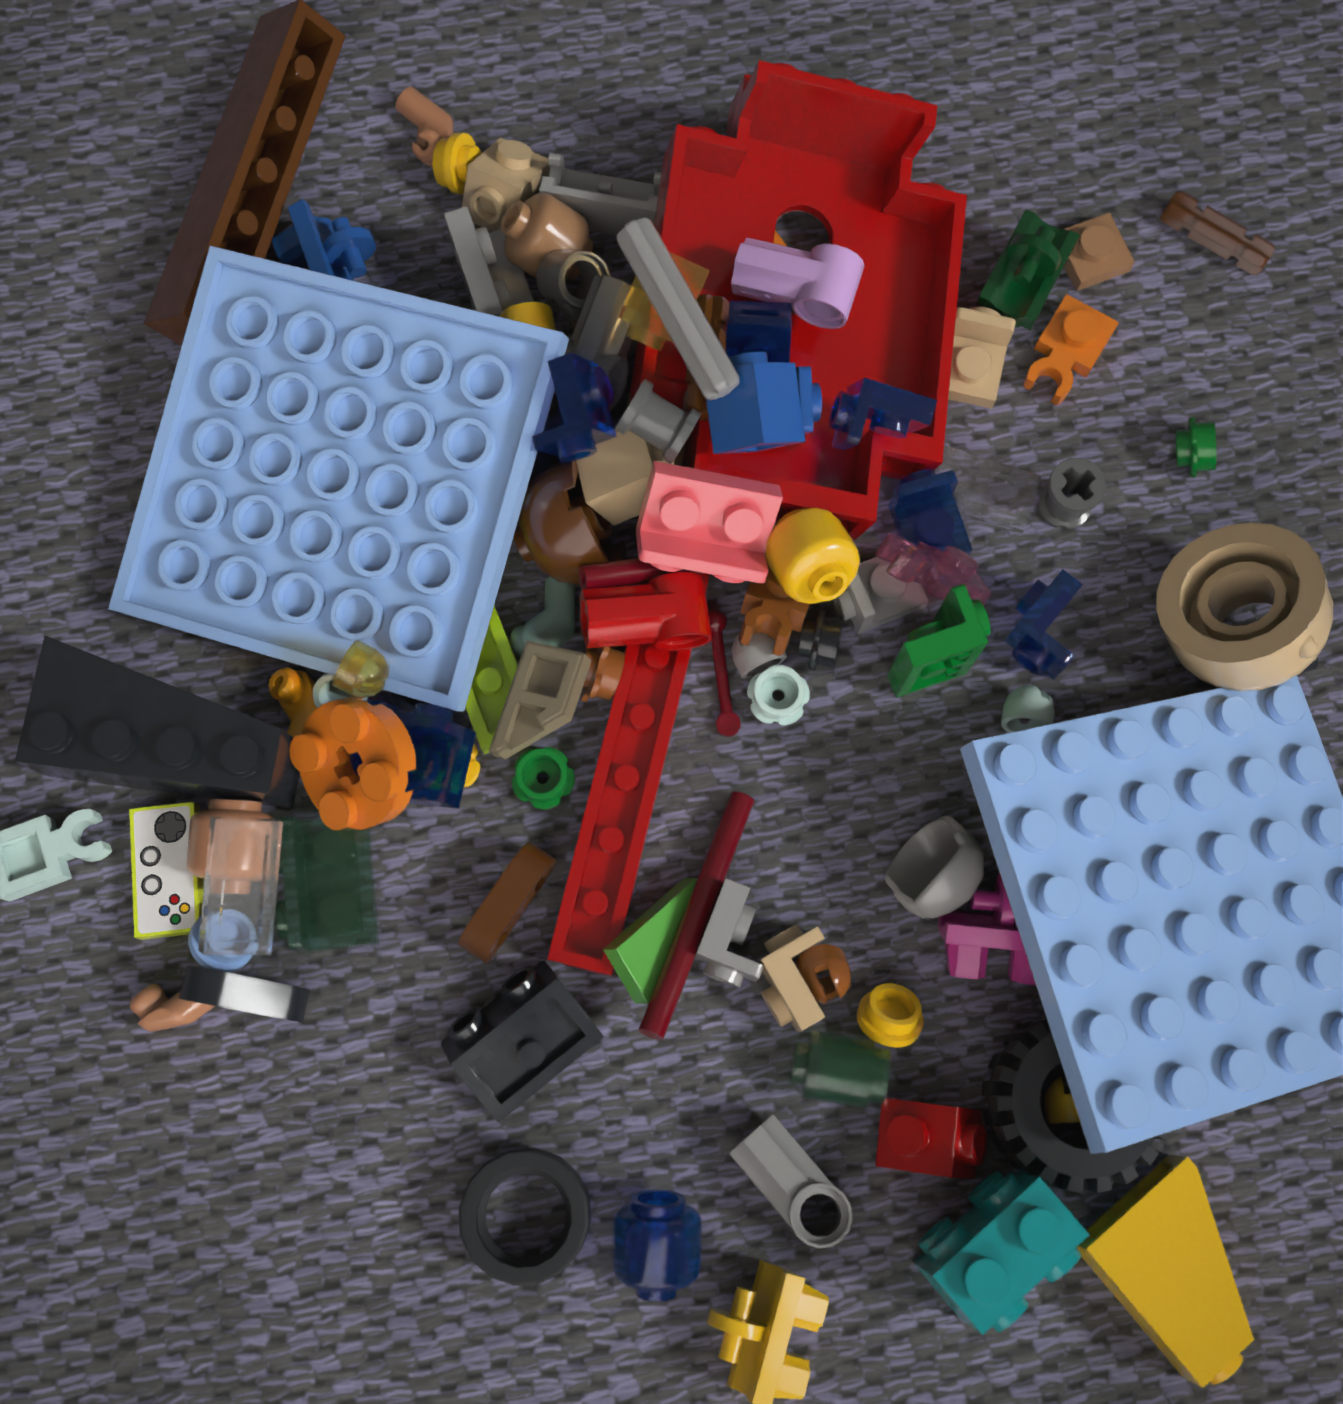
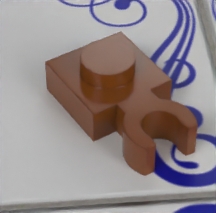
M768 565L769 571L765 582L756 583L750 581L740 612L745 614L739 640L741 644L748 646L754 634L765 633L775 641L772 654L781 656L787 648L792 630L801 631L810 604L796 602L787 595Z

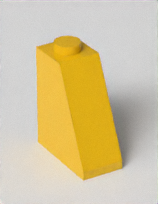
M1168 1155L1086 1229L1090 1235L1076 1248L1081 1253V1257L1179 1374L1188 1381L1204 1388L1209 1382L1212 1385H1216L1232 1376L1243 1362L1244 1358L1240 1353L1254 1341L1198 1168L1187 1156Z

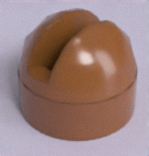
M820 944L810 947L796 960L795 966L816 1002L828 1003L827 999L835 998L838 995L841 998L851 986V970L844 952L835 945ZM826 969L829 970L830 975L823 978L817 977L816 973Z

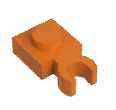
M1066 294L1034 348L1047 357L1040 358L1031 365L1024 379L1023 387L1030 390L1039 377L1049 376L1056 381L1058 386L1051 403L1056 406L1062 403L1073 385V373L1071 370L1086 378L1119 322Z

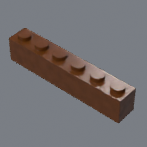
M296 0L261 15L146 315L145 325L181 346L209 247L214 246L265 259L346 36L303 0Z

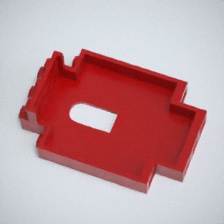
M759 60L752 75H744L729 107L726 136L717 134L714 130L703 126L688 127L676 125L663 156L654 226L695 299L701 294L723 296L727 299L730 305L728 324L725 325L727 333L725 352L727 356L731 357L750 352H767L768 362L795 363L796 367L810 366L812 383H819L821 388L822 413L820 420L813 422V432L805 435V442L750 453L713 454L709 421L698 419L685 442L682 466L780 485L783 498L774 524L785 514L793 510L820 508L830 511L838 518L851 539L856 540L876 522L881 476L922 482L943 463L967 195L946 190L937 183H917L911 181L913 159L936 127L938 105L915 100L912 96L904 93L891 94L860 86L845 78L832 79L797 70L794 66L786 63H769ZM792 211H803L815 216L824 225L828 233L829 244L839 245L857 253L863 259L865 267L845 326L836 329L820 328L807 323L796 314L766 308V302L732 294L731 281L734 261L741 243H744L746 237L774 244L777 220L783 214ZM648 298L640 319L629 404L644 379H647L654 383L653 391L678 408L683 409L684 391H687V383L685 382L687 366Z

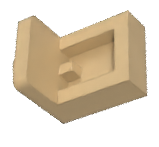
M501 137L468 165L462 207H468L472 222L481 227L486 226L492 232L500 230L502 220L509 207L518 200L525 202L540 189L542 177H549V159L532 152L531 148L522 142L505 140Z
M798 924L788 928L764 943L769 955L759 961V964L764 966L762 973L770 985L769 988L761 992L766 1005L780 1027L791 1022L797 1033L825 1018L792 960L810 947L820 944L825 939L819 927L803 934Z

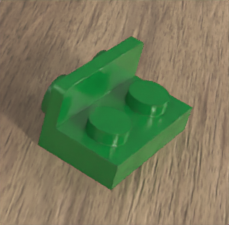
M964 583L950 588L932 623L917 628L907 635L908 642L902 645L887 675L896 698L966 675L988 644L986 636L990 635L991 628L987 612L979 599L971 600Z

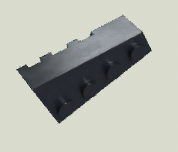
M44 636L15 762L48 777L215 799L262 802V805L293 808L300 771L292 764L289 747L294 737L283 729Z

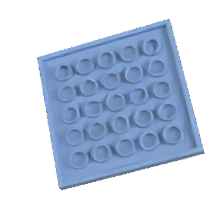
M210 246L108 609L454 711L464 712L569 338L563 332Z
M1297 675L1282 684L1262 690L1233 691L1218 688L974 740L960 748L1090 1154L1106 1153L1343 1075V797Z

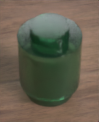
M810 1030L807 1043L795 1042L790 1082L801 1084V1098L862 1108H866L868 1102L883 1104L889 1082L890 1050L875 1047V1042L870 1039Z

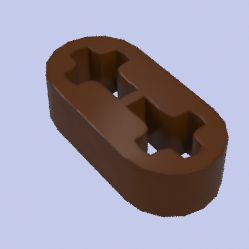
M527 842L512 859L465 927L458 945L482 962L488 963L498 952L551 875L557 860L531 842Z

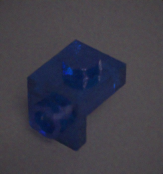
M729 301V316L726 327L727 356L731 357L750 352H767L768 362L790 363L792 303Z
M570 352L548 361L564 425L532 436L536 451L558 456L561 462L577 461L592 456L597 452L596 444L617 437L608 405L613 402V391L607 374L596 362Z
M1064 569L1061 570L1049 586L1038 579L1015 607L1024 617L1005 640L1007 644L1014 648L1012 655L1023 668L1039 676L1045 672L1054 680L1074 658V655L1045 631L1083 585Z

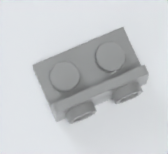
M467 206L444 213L452 248L474 311L499 317V314L504 309L512 305L534 302L523 270L513 265L505 257V234L501 232V229L488 233L486 226L475 229Z

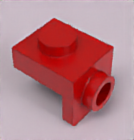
M882 1097L875 1166L948 1178H975L977 1166L983 1163L987 1150V1133L984 1125L981 1124L980 1110Z

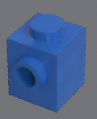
M750 352L729 357L739 375V384L722 398L711 401L706 399L713 454L759 452L805 442L795 363L768 362L767 352Z

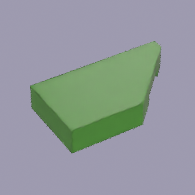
M683 878L603 949L636 1004H648L697 878Z

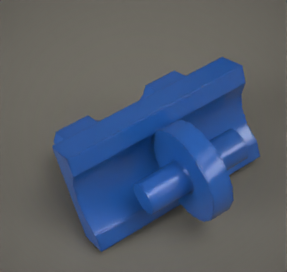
M303 199L288 207L293 224L272 238L276 255L283 264L304 268L308 265L311 271L354 281V278L366 274L367 269L364 261L369 259L376 250L373 235L368 229L351 227L349 219L346 217H339L332 221L329 218L314 216L308 202Z

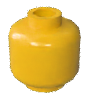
M820 508L797 509L785 514L777 521L766 543L765 555L769 567L784 592L796 602L814 604L833 600L847 589L858 572L860 558L857 546L840 520L828 510Z

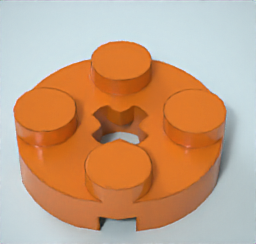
M351 696L321 705L308 717L302 734L296 735L289 747L291 762L300 771L301 779L309 798L319 810L323 823L331 830L339 831L345 828L363 830L388 822L402 813L410 802L413 790L405 792L408 784V772L416 770V754L406 727L391 709L383 704L372 706L362 700L365 697ZM357 752L362 760V764L357 768L358 775L353 770L350 760V754Z

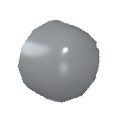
M943 816L929 822L910 837L892 860L886 871L885 881L894 891V897L909 912L923 919L938 918L958 910L972 899L984 876V852L973 835L953 817Z

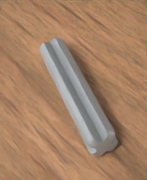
M646 217L636 221L634 219L629 221L617 234V243L703 396L710 401L726 396L739 384L738 373L652 221Z

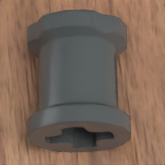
M644 379L614 430L622 435L628 431L636 434L663 452L662 459L671 464L688 439L701 413L694 408L688 412L678 408L653 391L654 383Z
M1069 458L1060 462L1052 471L1048 483L1041 489L1039 494L1038 511L1043 520L1054 528L1073 530L1082 526L1090 517L1091 510L1104 497L1106 480L1101 469L1092 461L1084 458ZM1072 491H1075L1077 493L1076 495H1072L1069 498H1067L1064 495L1069 494Z

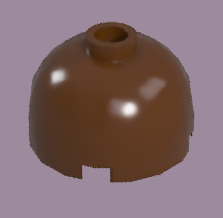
M575 455L542 470L528 484L519 515L520 525L516 527L514 533L516 547L526 562L534 560L541 571L558 582L580 585L578 574L580 566L627 559L624 540L612 546L610 522L586 504Z

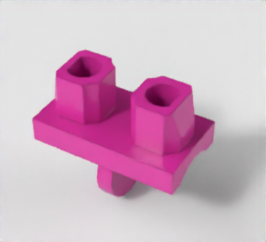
M1000 873L995 883L994 892L976 890L972 899H970L971 909L993 911V913L956 910L938 917V930L945 942L946 964L951 976L967 979L985 978L988 948L1010 950L1008 976L1011 981L1036 985Z

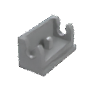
M549 154L550 176L542 177L539 193H549L584 216L588 221L590 231L617 236L626 223L633 219L636 221L644 217L651 220L654 224L661 172L655 171L654 184L566 169L563 155Z

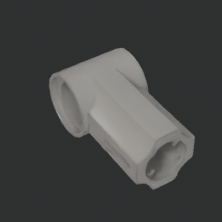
M774 1114L729 1153L788 1224L794 1235L802 1242L816 1248H827L841 1242L847 1235L852 1222V1211L845 1194L830 1182ZM814 1194L826 1195L837 1208L836 1224L831 1231L824 1235L816 1236L810 1234L804 1229L800 1220L802 1204Z

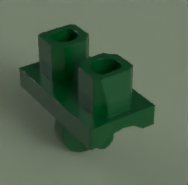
M1026 209L979 295L976 305L993 309L1003 317L1014 319L1016 321L1015 328L1022 326L1031 330L1080 234L1072 230L1050 226L1035 213Z

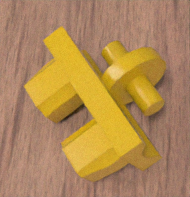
M763 1260L759 1261L752 1290L737 1286L731 1310L710 1308L706 1321L708 1325L724 1331L718 1358L732 1363L726 1385L748 1396L747 1400L752 1404H773L774 1398L802 1399L805 1396L811 1373L809 1360L799 1354L787 1352V1346L793 1326L817 1332L823 1326L829 1303L827 1295L804 1283V1277L782 1266Z

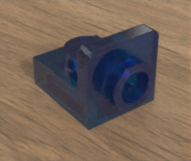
M864 377L848 386L846 392L839 391L834 400L828 422V427L836 430L832 447L847 450L857 446L860 442L866 419L871 420L869 429L890 437L906 438L907 432L912 433L931 425L937 400Z
M924 469L904 477L899 482L900 485L895 487L888 507L901 545L904 547L914 570L918 571L970 556L973 549L953 495L958 484L955 471L950 470L936 474L933 469Z

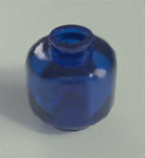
M661 1189L639 1191L631 1196L630 1203L618 1210L613 1219L612 1267L616 1278L626 1286L636 1289V1296L638 1298L651 1302L671 1300L677 1296L678 1289L685 1288L696 1281L702 1268V1219L695 1208L686 1204L684 1195Z

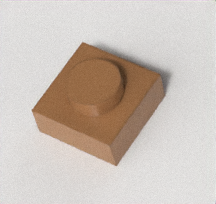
M1110 212L1065 228V230H1072L1080 234L1064 266L1076 291L1130 272L1135 261Z

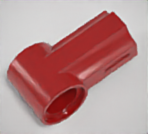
M668 573L651 579L647 585L582 589L580 624L586 649L655 643L657 649L679 651L700 647L712 640L703 575L699 573Z

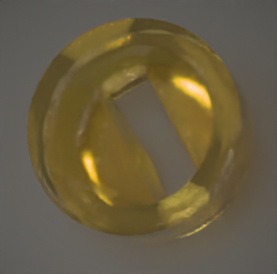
M356 640L342 659L334 676L333 686L357 697L366 698L374 696L383 690L385 680L388 679L390 667L385 657L378 650L360 640Z

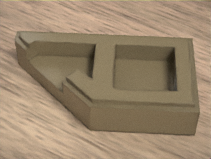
M527 640L489 752L495 757L505 760L572 721L591 664L590 658L585 653Z

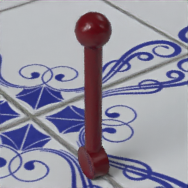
M712 609L708 611L720 706V715L716 720V729L724 737H733L739 732L741 721L737 714L733 713L723 639V630L727 625V618L722 611Z

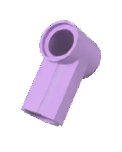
M746 237L744 243L740 244L734 261L731 281L732 294L793 308L795 314L802 320L820 328H841L847 322L865 265L863 259L857 253L839 245L820 244L812 248L811 252Z

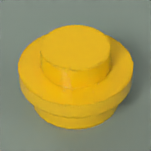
M453 133L449 138L440 139L433 152L432 166L434 177L440 186L448 187L454 194H464L468 165L482 154L468 133Z
M885 983L878 985L861 999L857 1009V1021L861 1030L876 1043L887 1047L900 1048L911 1045L918 1039L924 1025L922 1007L918 997L908 988L898 984Z

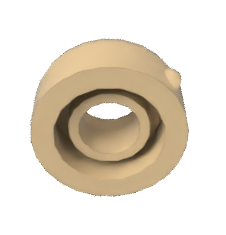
M1252 522L1233 524L1205 533L1190 542L1172 559L1163 572L1157 589L1156 611L1172 651L1187 670L1201 681L1217 688L1233 691L1262 690L1282 684L1295 677L1318 657L1327 643L1333 622V600L1319 556L1307 541L1290 530L1272 524ZM1250 603H1268L1272 605L1267 614L1258 621L1248 625L1231 626L1222 623L1224 618L1235 609Z

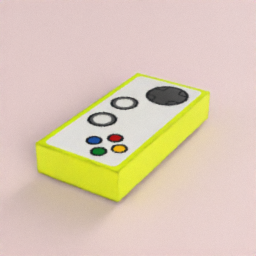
M195 802L129 809L134 938L144 940L187 935L196 920L205 913L203 878L193 876L187 869L190 820L196 812L200 811V805Z

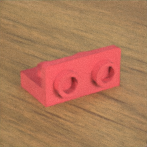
M654 461L636 525L639 560L668 572H678L685 569L712 574L716 578L728 583H741L744 581L764 583L769 571L765 556L766 543L773 530L783 498L780 485Z

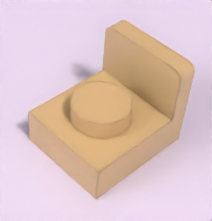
M986 307L957 308L949 400L990 409L993 408L997 399L1007 346L1014 333L1016 324L1014 319L1003 317L995 310Z

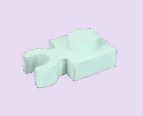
M92 809L78 810L65 819L60 829H57L53 818L42 815L0 831V899L10 902L72 879L67 863L71 859L79 858L84 861L95 862L107 857L112 852L110 844L98 841L84 846L81 841L82 833L88 826L96 825L103 821L101 814Z

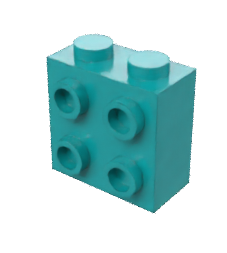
M995 1171L980 1182L968 1195V1199L974 1206L956 1223H953L949 1217H945L931 1227L917 1243L923 1253L913 1261V1264L955 1314L982 1335L991 1327L996 1332H1001L1012 1325L1029 1305L1024 1296L1044 1277L1049 1283H1052L1072 1269L1081 1257V1253L1076 1247L1090 1235L1040 1177L1013 1171L1005 1177L999 1171Z

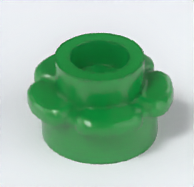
M1190 417L1187 429L1175 431L1177 467L1190 466L1189 475L1192 478H1196L1198 471L1216 470V429L1214 421L1196 422L1195 417Z
M551 747L531 749L523 753L514 765L516 776L512 778V788L516 796L523 802L530 801L536 809L546 810L559 805L560 798L569 795L575 784V774L573 769L567 766V757L558 749ZM540 773H547L549 780L547 783L541 784L537 781V776Z

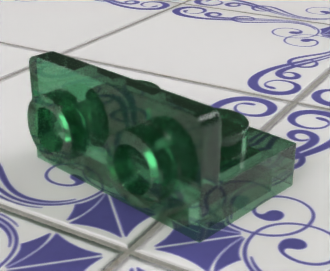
M295 816L281 817L280 835L275 836L271 842L272 863L275 873L277 875L283 874L285 900L277 901L275 910L276 926L280 939H288L289 949L300 954L379 945L370 828L363 830L345 828L337 831L331 830L321 819L300 821Z

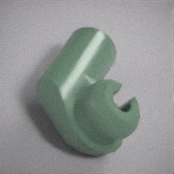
M551 577L545 580L544 611L526 622L525 625L515 627L511 633L510 646L516 656L521 658L527 640L559 648L571 640L575 632V584L561 583Z

